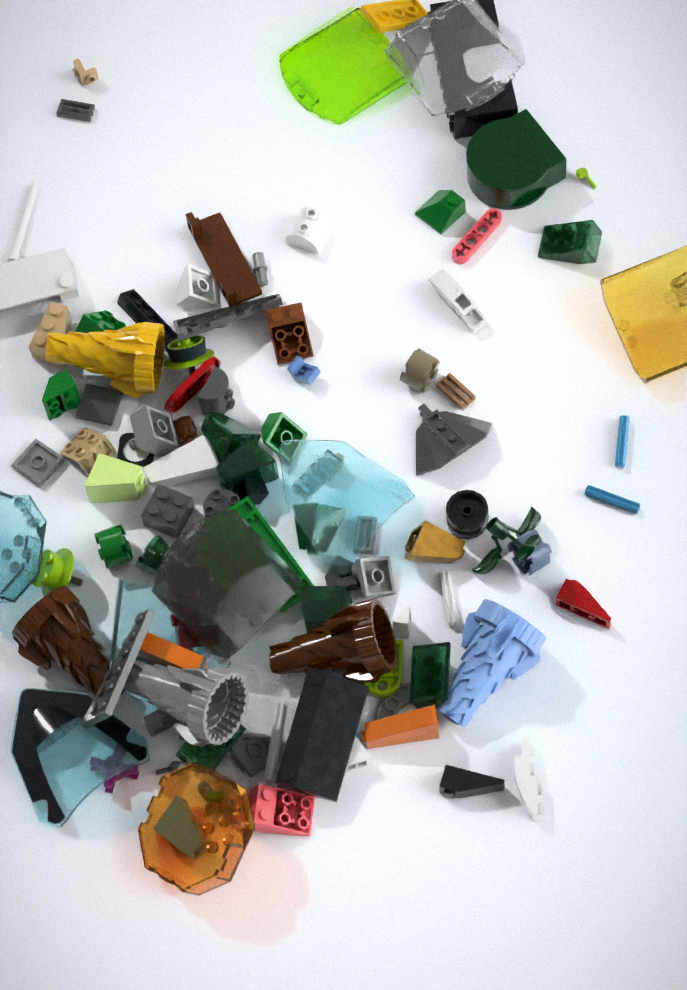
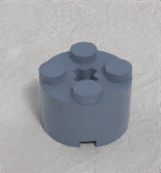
M532 529L516 539L525 544L530 536L539 535L536 529ZM514 541L508 543L509 553L513 552L515 556L512 560L523 574L529 573L528 576H531L550 563L549 554L552 553V550L543 541L524 561L516 559V554L521 547Z

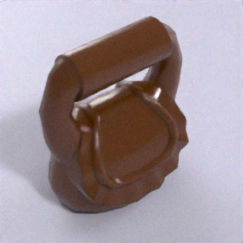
M181 416L177 420L172 421L179 434L178 445L184 443L189 437L193 439L197 436V429L191 416Z

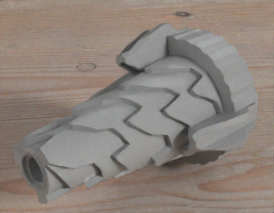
M135 660L124 685V689L130 693L148 699V703L157 706L162 711L179 720V722L173 725V729L193 746L204 747L207 744L216 746L227 742L239 729L248 706V684L241 673L221 666L204 671L200 668L180 669L170 665L165 667L154 664L152 666Z

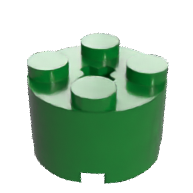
M121 524L94 533L96 542L101 547V549H98L101 560H104L107 569L133 561L129 540L124 536L126 532Z

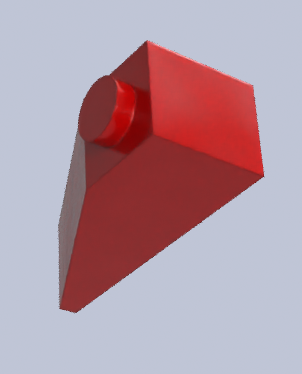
M566 578L556 596V606L610 629L612 618L579 581Z

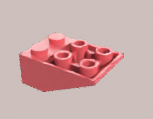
M259 783L250 789L245 828L262 833L309 837L311 835L315 797Z

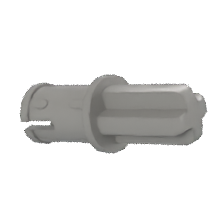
M255 252L252 256L254 260L253 272L256 274L259 286L264 287L268 285L266 273L268 268L265 265L264 253Z

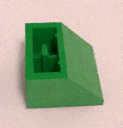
M103 310L83 314L75 332L88 333L118 330L126 327V324L117 320L110 311Z
M67 369L49 377L42 397V403L50 421L54 418H59L70 409L77 408L81 402L77 386Z

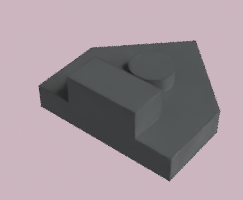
M340 555L337 556L325 575L330 597L361 588L359 580L352 574L351 568L354 562Z
M243 733L227 744L226 747L232 753L231 758L243 773L246 772L250 778L266 768L270 738H260Z

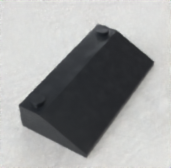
M308 668L275 783L278 788L337 803L369 691L368 686L326 671Z

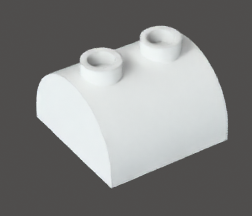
M304 206L300 209L285 238V242L318 254L333 226V222L323 211L314 207Z

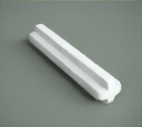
M449 571L440 573L447 623L448 626L458 625V617L451 574Z

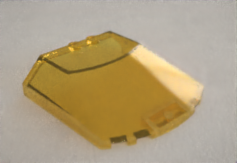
M687 245L601 279L600 285L604 304L633 370L644 384L686 368Z

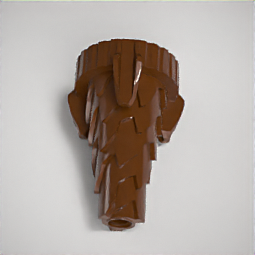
M66 585L52 590L41 598L22 616L12 630L13 639L19 644L18 653L37 666L43 667L46 671L51 668V660H53L62 670L67 671L79 685L85 686L95 695L104 681L105 673L113 665V662L104 653L106 649L95 639V633L91 629L87 613L81 606L80 600Z
M378 598L357 602L354 606H346L324 622V626L309 629V633L295 636L290 641L269 646L270 669L272 673L276 674L302 672L307 674L308 668L322 671L346 669L342 675L343 678L354 682L375 683L379 681L383 674L391 673L397 664V646L394 630L387 610Z

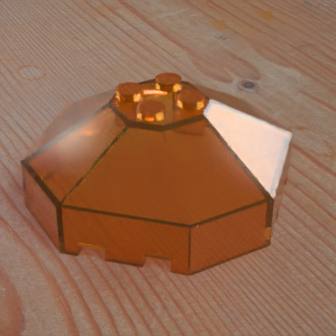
M191 762L161 777L158 783L161 786L157 797L152 796L146 810L149 812L145 823H140L137 830L144 867L150 872L158 874V877L167 883L175 885L183 893L200 896L232 881L255 830V823L246 788L209 766ZM176 795L187 800L208 841L204 854L197 859L188 857L153 829Z

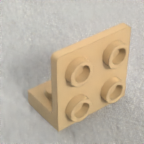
M83 428L78 431L71 442L64 446L60 454L62 457L77 462L86 475L89 476L99 453L111 457L116 452V449L105 435L88 428Z

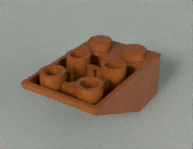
M302 302L265 310L277 365L292 362L296 356H301L302 359L314 357Z

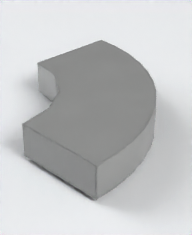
M410 683L402 684L394 695L385 697L380 702L375 720L397 715L402 708L413 704Z

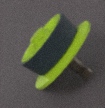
M193 336L182 341L177 339L165 347L169 358L164 362V367L167 369L188 368L189 375L196 371V365L202 364L213 357L215 352L212 349H206L205 337Z

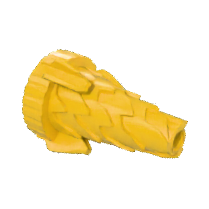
M142 322L118 330H104V332L81 333L68 331V334L49 332L45 359L52 363L76 365L77 369H85L91 373L103 374L105 377L114 378L110 382V387H114L118 391L134 398H139L144 393L153 394L158 390L164 361V325Z

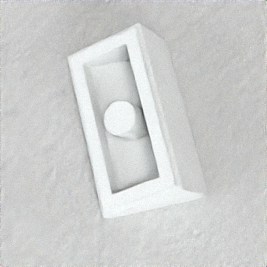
M407 605L392 622L396 638L408 639L410 637L412 625L410 605Z

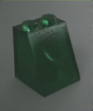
M250 437L216 467L217 477L220 481L219 486L224 490L234 492L236 495L235 488L244 478H263L265 484L279 478L276 460Z
M346 586L298 587L307 633H309V629L324 626V622L339 610L349 606V604H353L351 592L347 593Z

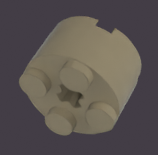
M418 348L406 362V372L402 371L400 381L419 392L425 393L429 387L428 381L430 378L434 379L438 374L440 361Z

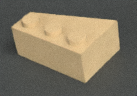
M50 302L28 346L32 358L66 368V364L46 361L45 354L49 332L68 334V331H70L71 315L68 306Z

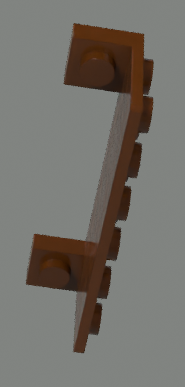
M192 212L185 214L187 227L229 308L262 295V290L222 214L219 212L201 220L198 217L195 218Z

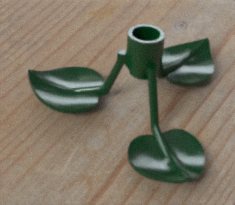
M531 506L518 530L501 522L497 517L490 520L486 529L492 534L491 538L494 540L497 548L492 549L480 564L471 570L480 575L492 571L502 558L500 555L502 548L497 539L504 540L506 537H509L521 547L516 554V559L518 561L527 559L541 543V536L537 534L532 535L523 544L513 537L508 530L516 533V537H519L525 532L536 528L541 520V514Z

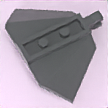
M425 404L419 406L418 410L421 411L419 414L423 419L421 425L416 430V476L442 468L487 437L492 423L449 411L439 412L436 409L432 412Z

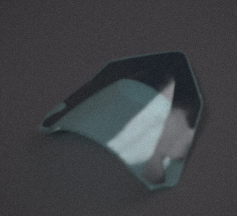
M26 688L21 691L18 700L10 753L38 820L61 828L67 822L81 802L101 784L127 769L140 766L150 760L147 740L116 715L112 714L111 717L89 728L80 725L94 700L87 693Z

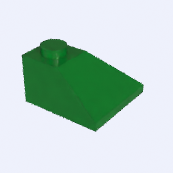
M438 190L415 212V215L442 235L466 212L465 199L453 190Z
M283 412L269 413L261 427L263 443L291 465L308 433Z

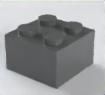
M158 484L141 514L143 524L178 539L195 509L193 498Z

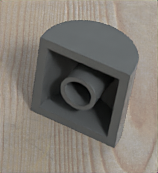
M214 367L198 396L202 415L207 417L222 416L229 409L232 410L235 405V399L232 398L234 391L230 389L228 377L218 367Z

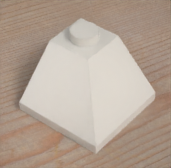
M187 264L175 289L176 305L189 310L218 307V288L212 273Z

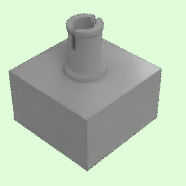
M145 405L129 416L134 438L130 439L128 443L133 451L141 449L163 457L179 447L170 414Z

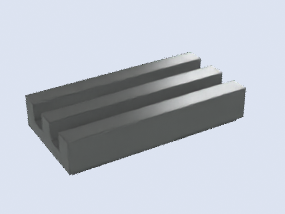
M61 99L56 114L59 117L91 122V116H93V111H95V104Z

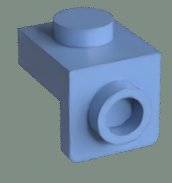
M296 356L287 368L295 381L311 385L321 373L317 366L305 363L301 356Z

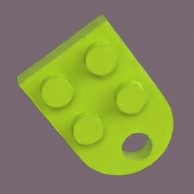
M396 640V668L391 673L383 674L378 682H363L365 686L369 687L368 692L373 696L389 697L400 689L403 682V640ZM380 683H385L388 685V688L380 691L377 689V686Z

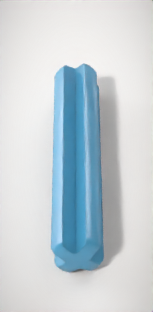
M621 415L619 417L615 467L617 468L625 467L630 419L628 415Z
M588 485L585 489L586 496L637 514L640 509V503L592 485Z

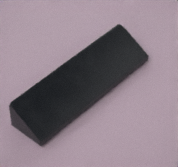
M135 289L120 293L117 304L135 323L150 322L163 324L165 347L177 339L176 332Z

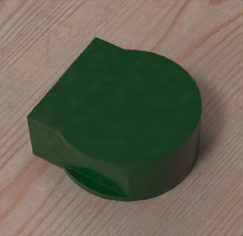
M525 109L510 118L492 121L474 133L466 151L467 181L473 194L483 203L504 210L520 209L533 204L545 194L548 188L566 179L567 159L530 112Z

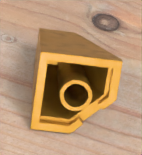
M425 520L411 531L405 545V551L408 553L405 554L404 559L452 564L463 557L465 553L463 548L466 542Z

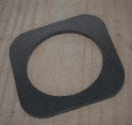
M125 433L120 437L117 459L141 467L153 463L154 454L149 453L141 461L134 462L128 460L123 454V448L130 439L134 438V433Z

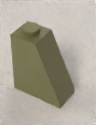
M176 795L153 829L188 857L197 859L204 854L208 841L187 800Z

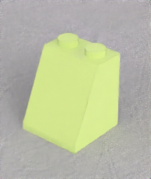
M99 453L84 485L89 501L93 504L139 500L147 489L145 475L141 466Z

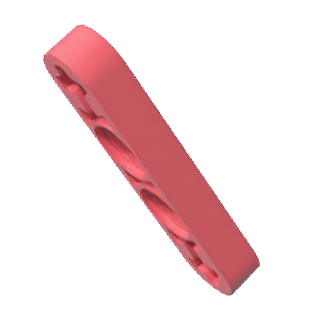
M489 209L453 248L452 260L456 264L467 262L500 225L502 214L498 209ZM490 216H491V217L497 216V219L493 218V219L490 221ZM480 227L487 229L485 233H479L477 230ZM473 239L476 241V244L470 246L466 242Z

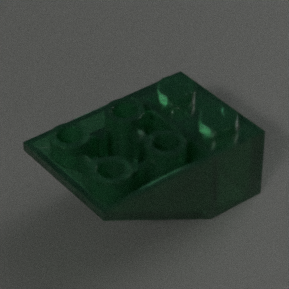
M594 220L546 225L542 234L538 258L574 264L596 263L602 231Z

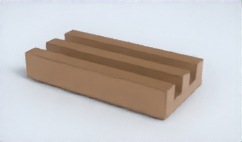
M448 373L446 378H442V381L436 384V387L461 410H464L476 399V396L451 373ZM444 385H447V386H448L457 396H459L465 403L463 404V403H462L458 398H456L448 389H446V388L444 387Z

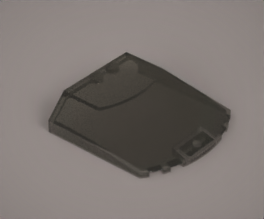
M227 510L212 514L196 522L174 541L157 569L152 593L218 663H223L242 649L296 593L302 580L235 510Z

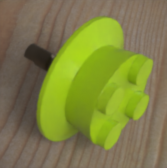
M62 548L55 553L51 550H45L41 554L37 553L34 556V566L28 581L35 587H40L43 596L62 585L68 586L69 583L77 586L82 585V579L72 576L74 556L71 550Z

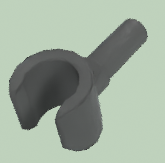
M173 761L170 766L156 770V774L159 775L167 772L183 774L185 770L178 769V766L184 764V762Z

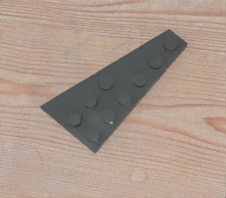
M278 293L243 302L230 308L228 306L174 320L173 324L178 341H182L215 328H224L229 323L265 310L277 308L283 305V302Z
M147 609L136 616L135 624L112 667L105 673L104 681L80 724L81 726L89 728L112 716L156 612Z

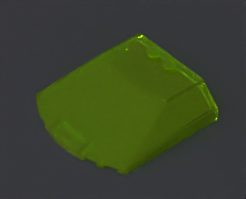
M348 7L279 54L281 74L286 87L294 99L310 113L314 112L319 115V118L323 120L326 118L338 125L345 123L411 81V73L400 51L383 33H377L361 13L359 7Z

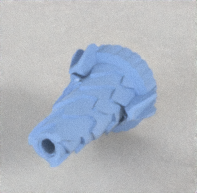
M484 599L476 612L469 613L466 618L461 647L466 649L461 657L462 663L455 672L453 683L446 692L448 696L439 712L446 719L465 728L478 707L485 703L491 693L494 694L504 678L508 679L510 677L516 680L539 662V650L544 644L546 636L534 625L510 609L489 599Z

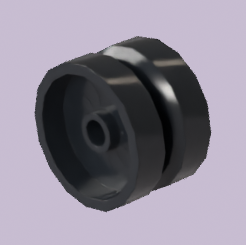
M462 490L453 494L447 501L446 522L448 529L456 537L469 540L479 537L486 530L489 521V508L482 494L474 490Z

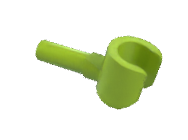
M585 167L576 170L578 180L585 178L593 189L597 187L590 179Z

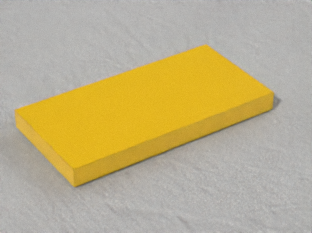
M393 0L361 5L360 8L361 13L377 33L427 26L429 23L427 11L418 0Z

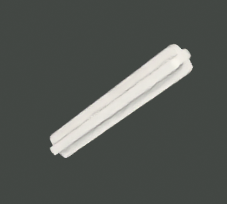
M277 703L275 708L264 774L266 782H275L287 712V706L281 703Z

